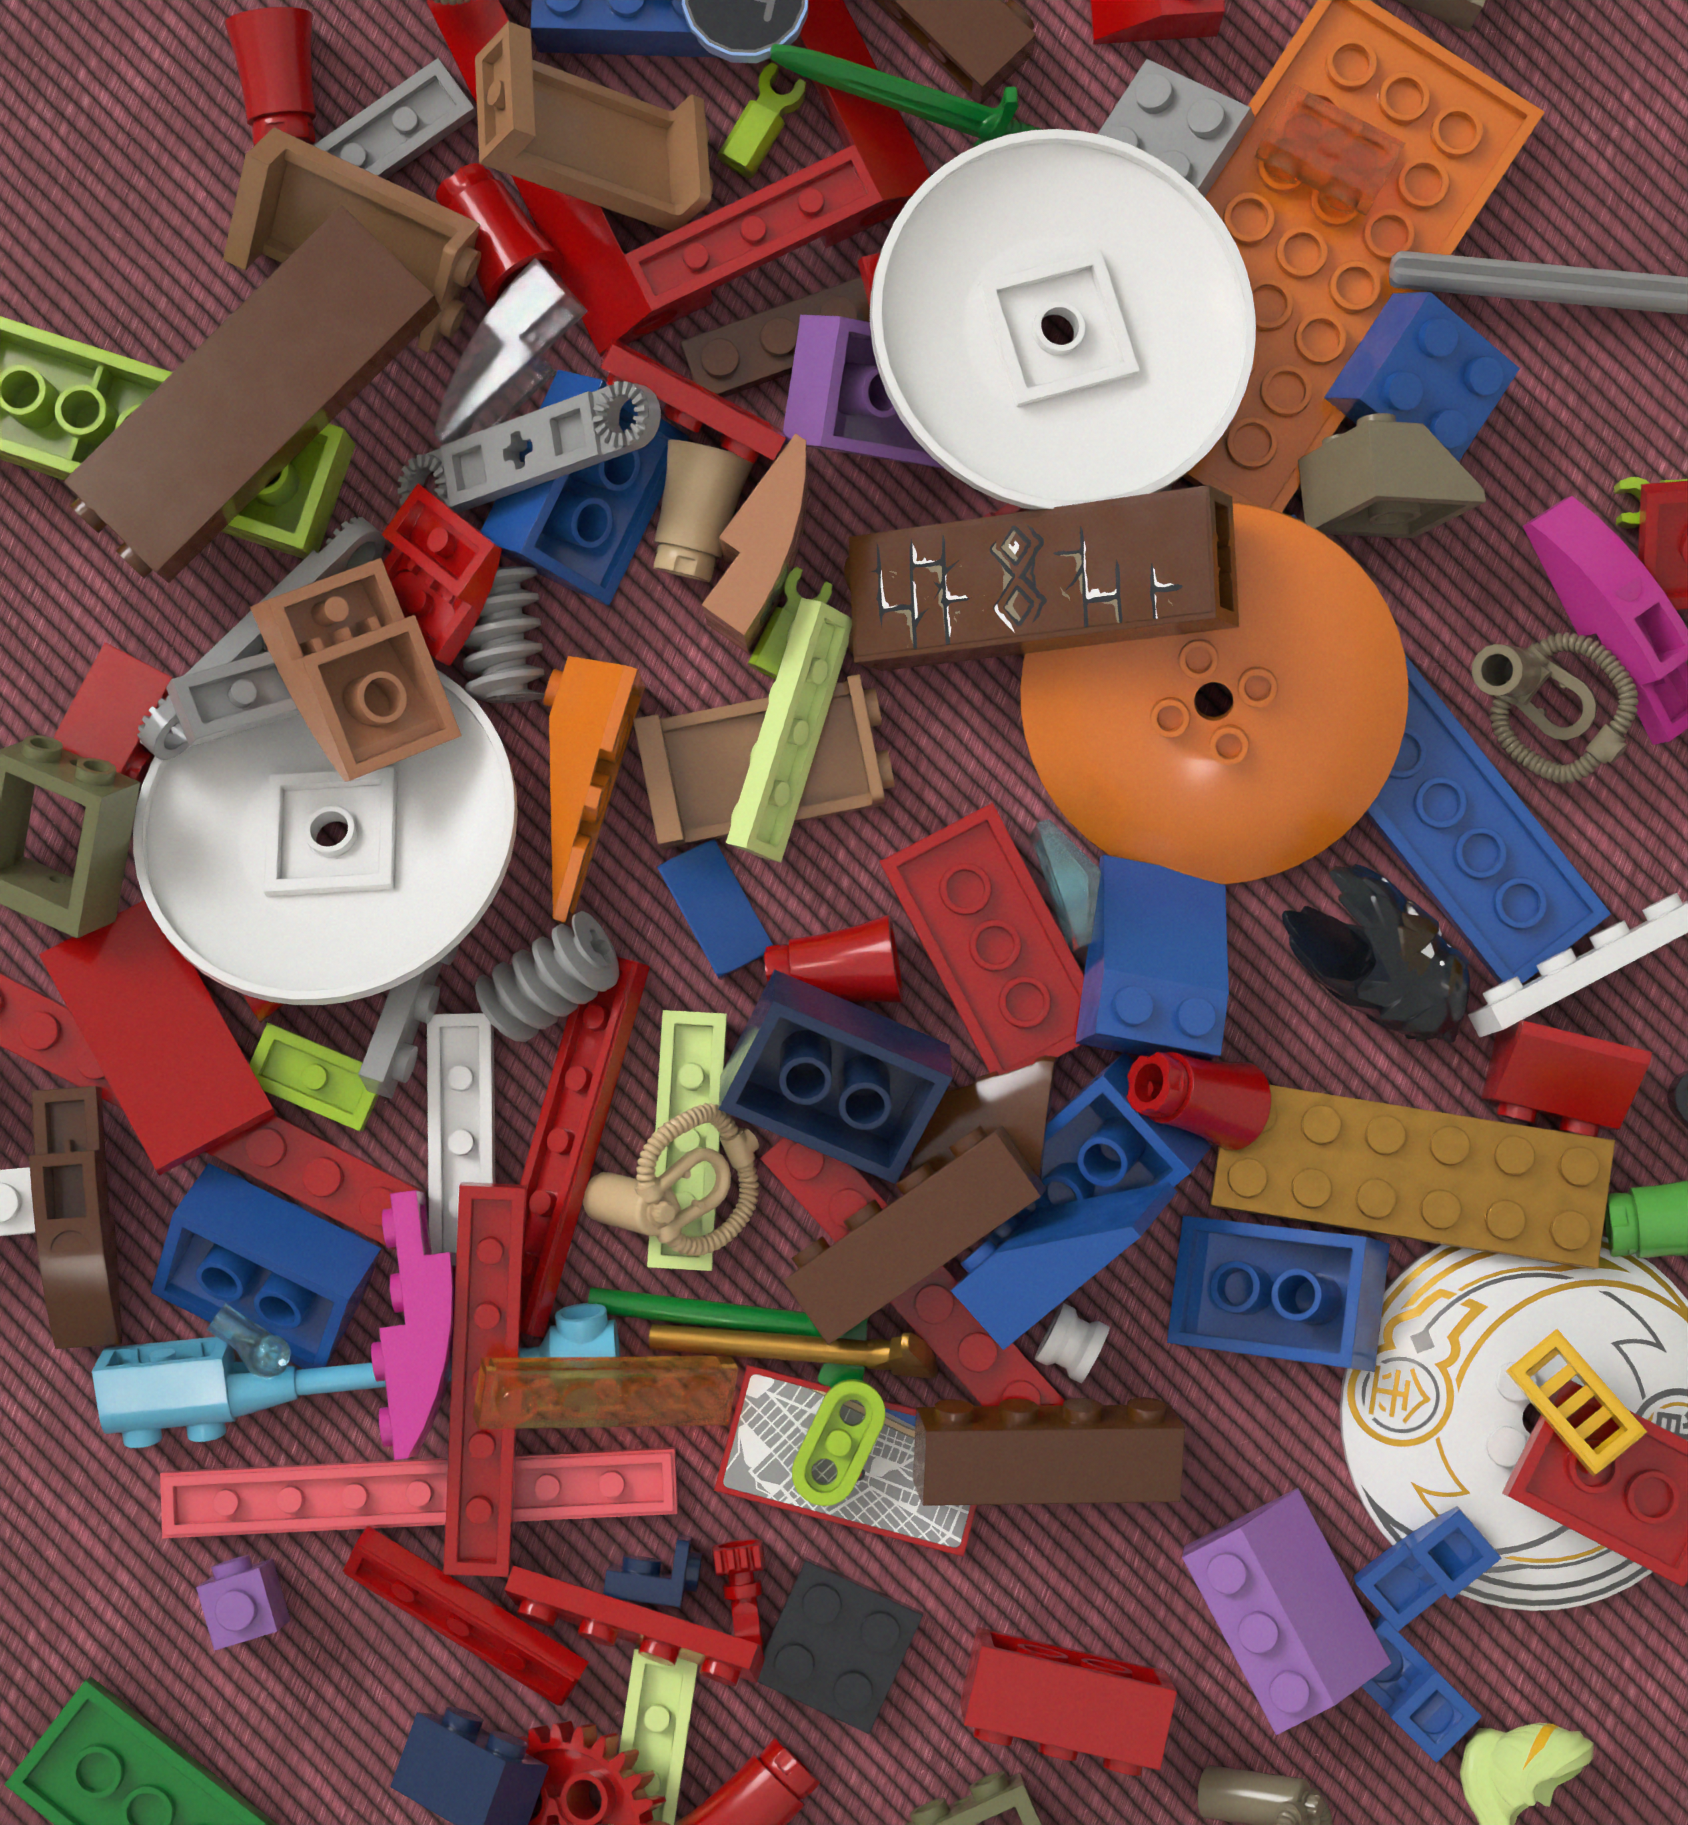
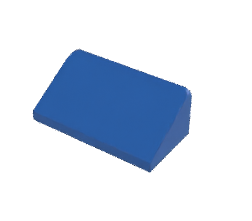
M715 839L705 842L657 866L719 980L764 956L766 947L773 946Z

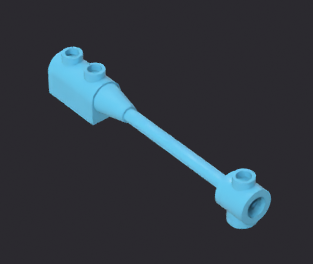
M582 1303L564 1307L556 1312V1325L550 1326L540 1346L520 1348L519 1374L542 1372L556 1390L570 1389L571 1399L574 1403L594 1404L602 1402L610 1396L609 1385L621 1384L622 1379L620 1343L616 1320H608L607 1309L600 1304ZM232 1335L105 1347L92 1370L101 1427L105 1434L122 1433L124 1446L129 1448H143L154 1445L163 1438L161 1429L186 1426L189 1440L194 1442L211 1441L225 1435V1422H235L238 1417L297 1400L301 1395L386 1387L385 1381L377 1382L375 1380L372 1363L298 1370L295 1366L236 1362ZM452 1368L448 1381H451Z

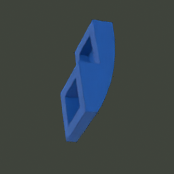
M1457 1506L1397 1542L1357 1572L1353 1578L1355 1584L1398 1632L1445 1593L1450 1599L1454 1598L1502 1558Z
M1380 1614L1371 1625L1390 1658L1391 1664L1361 1687L1437 1763L1482 1716Z

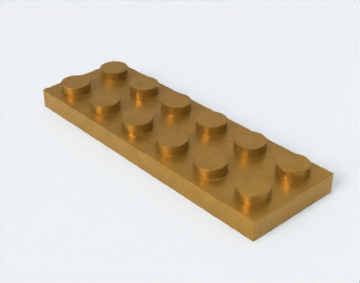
M1269 1085L1271 1090L1270 1114L1258 1138L1247 1147L1232 1151L1218 1147L1209 1207L1593 1270L1598 1268L1615 1140Z

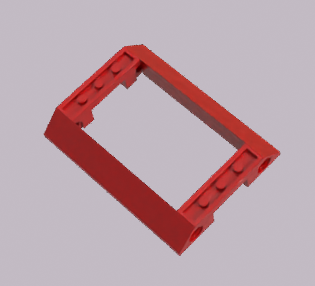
M425 0L477 105L475 56L509 19L499 0H471L469 3L464 1L462 4L456 3L455 5H450L449 3L443 5L441 2L435 3L432 0ZM808 0V16L798 38L793 42L794 46L825 53L878 70L844 1ZM812 80L845 149L625 255L600 206L519 177L511 176L539 233L562 255L564 263L559 274L599 356L602 357L612 338L627 345L712 304L711 290L818 238H821L825 248H828L899 214L919 187L931 177L899 111Z

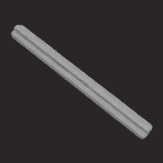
M1410 251L1397 252L1392 256L1389 266V283L1394 288L1688 314V277Z

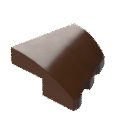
M1044 1055L1036 1058L1034 1064L1001 1075L998 1074V1071L977 1077L973 1084L961 1088L948 1086L912 1153L910 1172H914L927 1162L934 1172L938 1171L956 1158L948 1147L979 1125L982 1126L987 1135L1003 1126L1041 1180L1047 1120L1052 1104L1056 1057Z

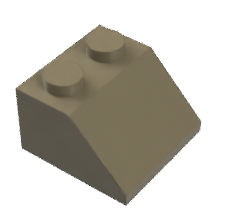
M1389 413L1371 414L1359 418L1355 428L1344 434H1336L1324 438L1321 447L1298 459L1305 523L1324 534L1415 538L1486 502L1485 490L1424 424L1396 422V416Z

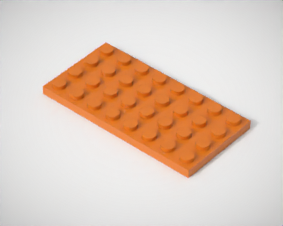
M1317 0L1248 104L1252 109L1255 121L1205 196V199L1212 205L1226 225L1246 267L1253 293L1256 317V342L1252 370L1245 394L1235 416L1212 449L1182 477L1197 487L1210 485L1232 496L1233 502L1253 504L1283 512L1301 484L1298 459L1321 447L1322 440L1332 436L1346 416L1324 398L1391 295L1393 293L1427 292L1424 290L1394 288L1390 285L1389 266L1392 256L1399 251L1451 255L1545 113L1537 106L1371 0Z

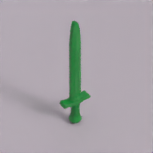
M773 44L770 49V57L773 61L799 75L979 138L973 144V148L1005 135L1042 130V128H1034L1033 125H1026L1024 122L1012 119L1019 107L1018 90L1016 87H1006L998 107L991 108L814 50L783 44Z

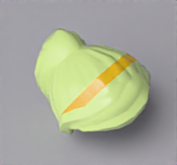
M1547 1723L1525 1725L1507 1733L1492 1728H1478L1466 1743L1460 1769V1778L1465 1800L1477 1818L1479 1825H1515L1517 1816L1529 1806H1534L1537 1801L1544 1806L1550 1807L1553 1792L1557 1786L1574 1778L1593 1759V1742L1584 1738L1580 1731H1568L1557 1725Z

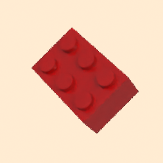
M977 1627L960 1706L964 1725L974 1727L973 1736L982 1741L1011 1746L1013 1737L1039 1742L1038 1752L1050 1757L1076 1761L1078 1752L1104 1757L1102 1766L1109 1770L1127 1775L1141 1776L1143 1767L1155 1770L1161 1769L1177 1690L1166 1671Z

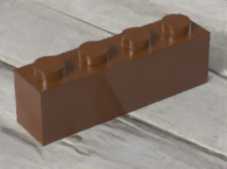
M873 0L976 103L983 104L1033 55L1036 33L1033 31L1034 23L1027 12L1013 0H1008L1006 3L1002 0Z
M979 1125L948 1147L956 1157L948 1164L934 1172L929 1163H925L896 1184L903 1195L882 1209L876 1199H874L843 1221L850 1230L847 1235L831 1246L822 1236L791 1258L798 1269L783 1281L828 1345L1044 1194L1047 1188L1003 1126L987 1135L982 1126Z
M1149 1397L1130 1399L1127 1405H1102L1100 1402L1088 1398H1072L1064 1401L1063 1406H1038L1035 1402L1026 1399L1003 1400L999 1403V1406H973L971 1403L963 1400H941L935 1403V1407H916L913 1482L923 1506L1180 1502L1185 1427L1170 1404H1165L1161 1400Z

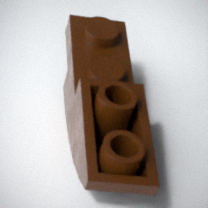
M88 1086L31 1091L35 1155H29L32 1203L42 1285L55 1349L122 1344L115 1215H109L102 1087Z

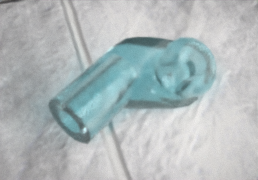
M226 1303L221 1306L206 1330L233 1347L252 1375L266 1379L280 1376L286 1370L291 1357L288 1343L282 1337L273 1335Z

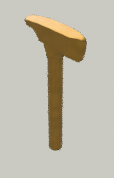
M652 1324L649 1334V1347L651 1350L867 1366L869 1369L876 1370L891 1369L893 1375L921 1378L937 1377L936 1359L931 1348L923 1339L913 1333H903L902 1337H892L891 1341L884 1339H870L868 1341L838 1338L829 1345L823 1337L658 1324Z

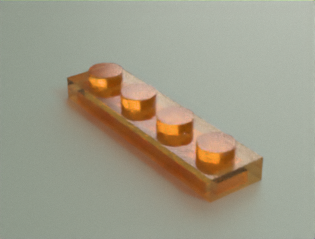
M731 1356L481 1358L473 1418L478 1429L729 1425L739 1368Z

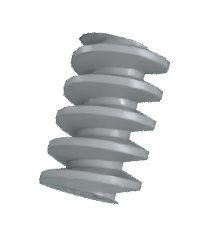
M511 566L499 567L497 569L491 591L475 624L476 627L473 628L463 645L479 651L467 656L463 660L465 671L482 676L465 685V691L474 699L489 703H519L542 699L545 696L544 693L528 689V682L545 676V669L526 664V657L543 651V644L524 639V632L541 626V619L522 614V607L539 601V594L521 589L520 582L538 575L536 568Z
M580 911L573 915V929L565 924H560L553 928V942L543 936L533 941V954L524 949L513 954V966L502 962L493 967V979L484 974L477 978L475 989L481 1010L491 1024L503 1035L514 1041L526 1042L536 1036L539 1029H546L555 1024L559 1016L565 1017L577 1010L578 1004H586L594 999L598 991L604 992L616 985L619 978V963L614 947L604 929L589 913Z

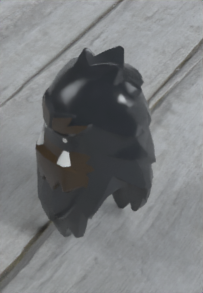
M1357 864L1350 868L1341 866L1330 868L1329 875L1342 893L1338 895V900L1362 926L1344 923L1309 906H1304L1301 912L1287 910L1282 913L1283 924L1290 936L1289 944L1294 955L1307 969L1310 977L1322 984L1340 1002L1354 1010L1365 1013L1367 1018L1376 1024L1404 1034L1406 1039H1416V1042L1437 1038L1438 1040L1444 1039L1447 1043L1455 1042L1469 1000L1470 974L1468 967L1470 962L1462 952L1449 946L1441 937L1442 933L1439 928V922L1414 901L1409 900L1388 879L1367 867Z

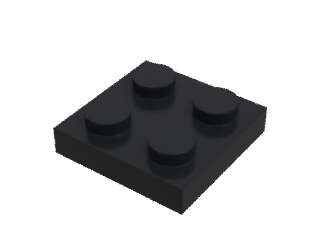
M806 1557L764 1648L765 1661L758 1683L869 1734L923 1617V1612Z

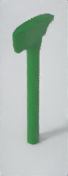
M591 1287L589 1292L588 1304L605 1306L607 1315L750 1332L822 1337L807 1314L800 1311ZM867 1318L839 1338L866 1340ZM824 1363L818 1375V1381L820 1384L829 1387L850 1379L863 1381L864 1366Z

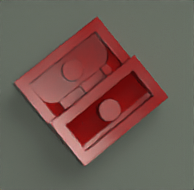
M417 483L381 534L394 545L383 564L404 618L415 615L430 655L450 666L465 644L484 608L496 576L502 549L427 488Z

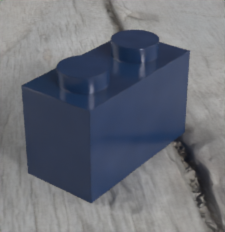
M447 1707L444 1715L416 1713L390 1787L454 1825H528L549 1766L527 1754L528 1744L522 1739L498 1731L489 1733L481 1728L484 1720L480 1716L464 1709Z

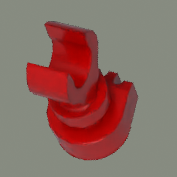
M744 1539L714 1545L711 1549L715 1575H728L729 1582L723 1585L724 1598L731 1600L734 1636L757 1643L763 1653V1635L757 1596L761 1595L763 1591L761 1580L754 1579L753 1572L764 1570L766 1567L763 1541L760 1539Z

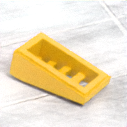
M1555 1329L1506 1370V1373L1593 1477L1647 1433L1643 1426L1558 1329ZM1559 1354L1567 1365L1542 1386L1538 1387L1531 1377ZM1577 1375L1585 1386L1556 1408L1548 1398ZM1595 1397L1602 1407L1574 1429L1566 1419L1591 1398ZM1612 1418L1619 1426V1429L1592 1450L1584 1440Z

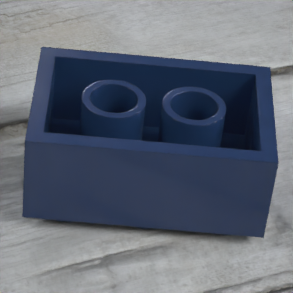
M774 969L720 1076L718 1110L896 1184L953 1078L950 1045Z

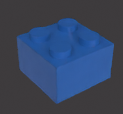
M1431 292L1393 293L1324 398L1356 425L1359 418L1378 413L1393 414L1396 416V422L1422 423L1459 462L1520 368Z

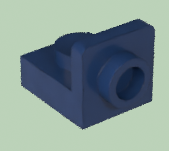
M679 1535L676 1541L672 1572L660 1571L662 1561L659 1559L624 1555L622 1565L610 1564L606 1570L603 1594L617 1599L681 1607L685 1591L697 1593L702 1553L690 1552L692 1536Z

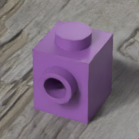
M244 1555L211 1566L213 1577L196 1587L214 1651L277 1632L290 1621L273 1558L252 1564L250 1556Z

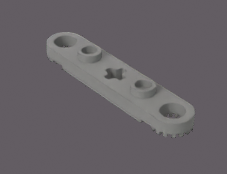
M616 381L613 385H608L597 391H587L440 446V449L424 455H417V458L409 459V466L404 465L401 469L404 475L399 476L398 482H402L401 488H398V494L402 495V498L399 499L400 503L403 505L417 483L424 486L427 476L432 471L434 472V477L439 478L435 480V484L439 485V488L434 490L438 493L435 496L455 512L460 513L646 446L657 433L661 419L659 401L655 393L644 385L628 381ZM633 399L632 404L637 405L634 408V412L638 413V416L633 417V420H636V424L631 423L630 427L632 430L626 429L624 433L619 424L620 410L627 400ZM527 441L532 442L533 451L525 455V463L520 462L519 452L527 448Z
M356 517L351 518L350 523L345 521L341 524L342 531L336 528L333 532L336 537L334 539L328 538L326 541L328 545L319 553L313 550L260 602L379 559L384 551L385 538L377 528L363 517H358V519ZM252 611L233 627L185 675L268 652L269 650L263 640ZM169 695L166 701L163 698L158 701V709L152 706L148 710L152 715H144L142 721L145 724L139 725L138 730L140 733L137 734L140 739L139 742L160 760L174 758L189 747Z

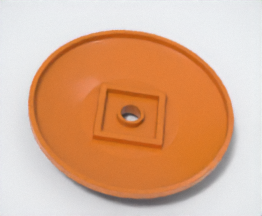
M1233 502L1239 627L1025 653L1020 685L1023 729L1032 762L1051 799L1067 820L1085 838L1110 856L1160 865L1218 884L1247 882L1276 875L1302 864L1340 839L1363 816L1387 781L1399 753L1408 711V674L1400 634L1387 603L1361 565L1339 544L1307 523L1277 510ZM1211 682L1225 685L1233 696L1232 705L1229 710L1215 717L1201 713L1194 702L1199 688Z

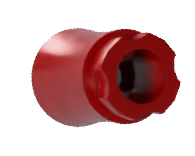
M295 7L259 8L234 14L224 21L237 63L244 96L247 124L252 126L254 146L272 128L279 129L311 145L315 143V131L312 120L316 118L311 61L313 14L308 10Z
M471 163L460 167L452 176L441 182L435 196L438 203L481 224L474 247L475 250L481 252L480 263L475 274L489 307L493 308L506 289L527 267L549 283L541 292L553 283L563 267L564 260L562 255L538 232L519 208L504 183L496 180L489 169H485L482 164Z
M890 914L836 931L789 939V945L768 946L764 952L767 982L775 969L852 1003H903L900 960Z
M1156 1052L1150 1057L1141 1055L1132 1064L1127 1075L1129 1081L1127 1100L1135 1111L1148 1116L1155 1122L1174 1126L1201 1136L1226 1150H1239L1250 1145L1261 1134L1269 1118L1271 1109L1270 1086L1262 1070L1252 1063L1219 1062L1194 1058L1175 1052Z
M775 1738L763 1750L760 1757L754 1754L734 1776L707 1800L674 1823V1825H787L805 1806L802 1799L810 1795L818 1787L820 1781L781 1741Z

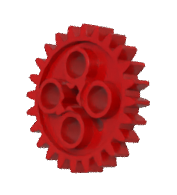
M565 1721L553 1724L551 1730L548 1725L531 1728L528 1731V1738L526 1736L517 1737L528 1744L527 1754L549 1766L540 1790L543 1800L542 1809L539 1812L534 1807L528 1825H670L664 1821L653 1820L652 1811L666 1802L665 1796H647L644 1789L655 1776L654 1771L636 1774L632 1770L639 1755L637 1749L616 1754L619 1743V1735L617 1733L603 1735L597 1740L596 1724L590 1723L577 1726L575 1730L572 1721ZM591 1783L597 1786L601 1794L602 1802L599 1811L594 1808L590 1801L589 1788Z

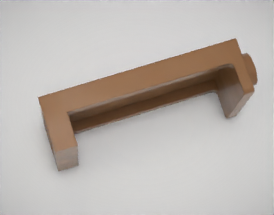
M510 21L475 56L479 164L669 231H675L683 227L697 213L702 212L707 207L713 192V181L709 172L707 145L709 129L706 125L703 98L691 94L675 110L668 111L532 59L531 30Z
M272 128L246 153L224 252V261L244 270L261 254L284 263L342 205L434 294L442 311L421 331L417 348L430 353L444 336L449 338L455 336L462 324L467 309V304L460 301L463 287H467L472 281L481 259V252L474 249L480 223L276 128Z
M860 674L848 676L847 681L836 683L794 823L885 805L883 789L895 787L888 750L875 752L871 727L882 725L875 688L863 690ZM769 697L662 719L659 714L633 719L657 842L662 850L728 837L732 812L739 801L750 766V754L758 740L768 708Z

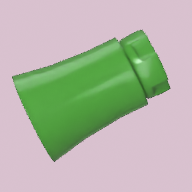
M1688 1180L1662 1185L1629 1188L1628 1193H1609L1604 1226L1611 1257L1636 1254L1638 1259L1661 1256H1688Z

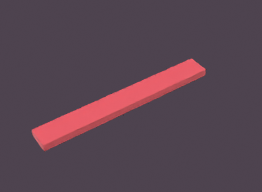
M676 1447L518 1454L515 1457L513 1522L678 1514ZM448 1458L164 1471L160 1473L162 1538L366 1529L367 1526L371 1528L445 1525Z

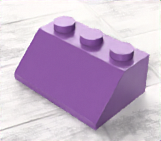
M1299 1488L1184 1546L1182 1558L1276 1735L1335 1706L1391 1664L1390 1658Z

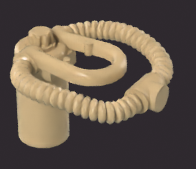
M705 1103L693 1107L670 1119L669 1122L664 1123L647 1140V1144L643 1146L645 1151L640 1152L641 1158L637 1160L638 1165H640L636 1167V1171L639 1173L636 1175L637 1179L612 1172H601L593 1176L589 1180L583 1199L584 1210L591 1219L597 1222L647 1236H657L659 1242L667 1243L668 1247L672 1248L675 1252L678 1251L681 1255L698 1256L712 1253L714 1250H719L731 1242L742 1231V1228L746 1226V1223L750 1221L749 1217L753 1215L752 1211L756 1209L755 1204L758 1202L756 1196L759 1195V1191L756 1188L759 1187V1183L757 1182L758 1175L755 1174L757 1169L754 1167L755 1163L753 1161L755 1160L754 1152L759 1148L758 1140L749 1129L739 1128L730 1114L718 1110L719 1105ZM711 1123L720 1132V1141L731 1166L738 1171V1181L741 1182L739 1184V1187H741L739 1192L741 1193L739 1194L740 1198L736 1208L733 1209V1213L729 1216L730 1218H727L726 1222L722 1223L717 1230L700 1237H689L681 1233L682 1227L715 1209L726 1198L731 1183L729 1164L722 1154L711 1148H695L683 1155L658 1178L654 1174L656 1171L654 1167H656V1161H658L661 1151L665 1150V1147L670 1142L701 1124ZM702 1161L709 1162L716 1174L713 1190L700 1200H692L690 1206L681 1210L671 1186L681 1177L689 1179L691 1177L689 1170Z

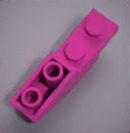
M1573 496L1564 498L1523 525L1578 636L1597 634L1601 644L1605 645L1606 650H1611V655H1616V660L1621 661V665L1625 666V671L1629 672V677L1633 678L1632 683L1636 685L1635 690L1638 692L1636 698L1639 701L1638 705H1635L1638 709L1636 713L1652 744L1669 742L1688 729V666L1686 664L1688 660V629L1663 589L1644 564L1617 534Z
M418 1190L391 1193L392 1208L383 1209L382 1211L385 1243L387 1248L396 1247L399 1273L390 1274L392 1306L395 1313L404 1312L405 1325L379 1328L381 1342L372 1343L371 1358L375 1380L377 1382H386L388 1407L379 1409V1428L383 1446H393L394 1460L417 1456L435 1421L445 1395L452 1368L456 1253L432 1254L425 1192Z

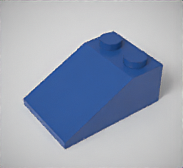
M1102 855L1099 862L1075 1044L1148 1057L1156 1052H1175L1206 1060H1212L1221 1056L1229 995L1225 884L1196 878L1160 865Z
M1123 1052L1047 1120L1041 1178L1047 1190L1040 1198L1012 1216V1218L1019 1224L1037 1208L1167 1182L1175 1187L1194 1170L1212 1146L1201 1136L1174 1126L1155 1122L1148 1116L1138 1113L1130 1106L1127 1100L1129 1091L1127 1075L1134 1061L1127 1053Z
M1167 1182L1037 1208L1019 1224L1011 1217L992 1230L981 1241L982 1244L960 1263L968 1273L956 1284L951 1292L1004 1350L1138 1240L1176 1195L1177 1191Z
M1183 1215L1167 1343L1375 1372L1390 1244L1362 1236Z

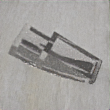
M536 258L505 289L482 320L463 353L444 396L434 430L435 436L441 443L453 442L501 424L557 372L544 357L543 353L588 312L562 279Z

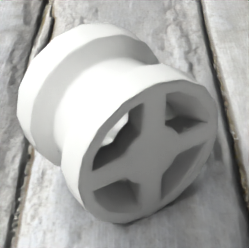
M1062 1303L1040 1343L1035 1360L1046 1366L1056 1363L1066 1368L1069 1378L1082 1383L1095 1363L1110 1327L1098 1320L1088 1323L1078 1318L1075 1308Z

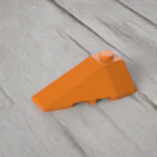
M568 656L564 671L558 669L552 671L543 705L552 707L549 715L553 920L569 927L572 925V916L575 915L634 726L633 719L637 716L645 690V684L636 668Z

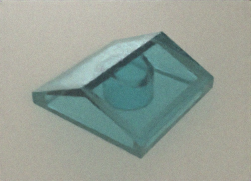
M1050 819L1036 823L1030 837L1066 943L1072 954L1083 951L1092 942L1101 870Z

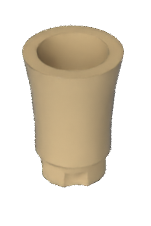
M668 440L666 481L660 518L654 542L659 545L655 551L657 554L653 569L704 582L711 581L714 567H716V558L722 559L723 555L719 537L733 518L740 494L754 463L723 449L688 441Z

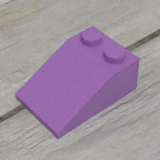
M800 315L783 426V434L786 437L784 443H789L796 433L806 440L807 447L945 469L914 439L892 405L878 372L872 347L870 322L841 316Z

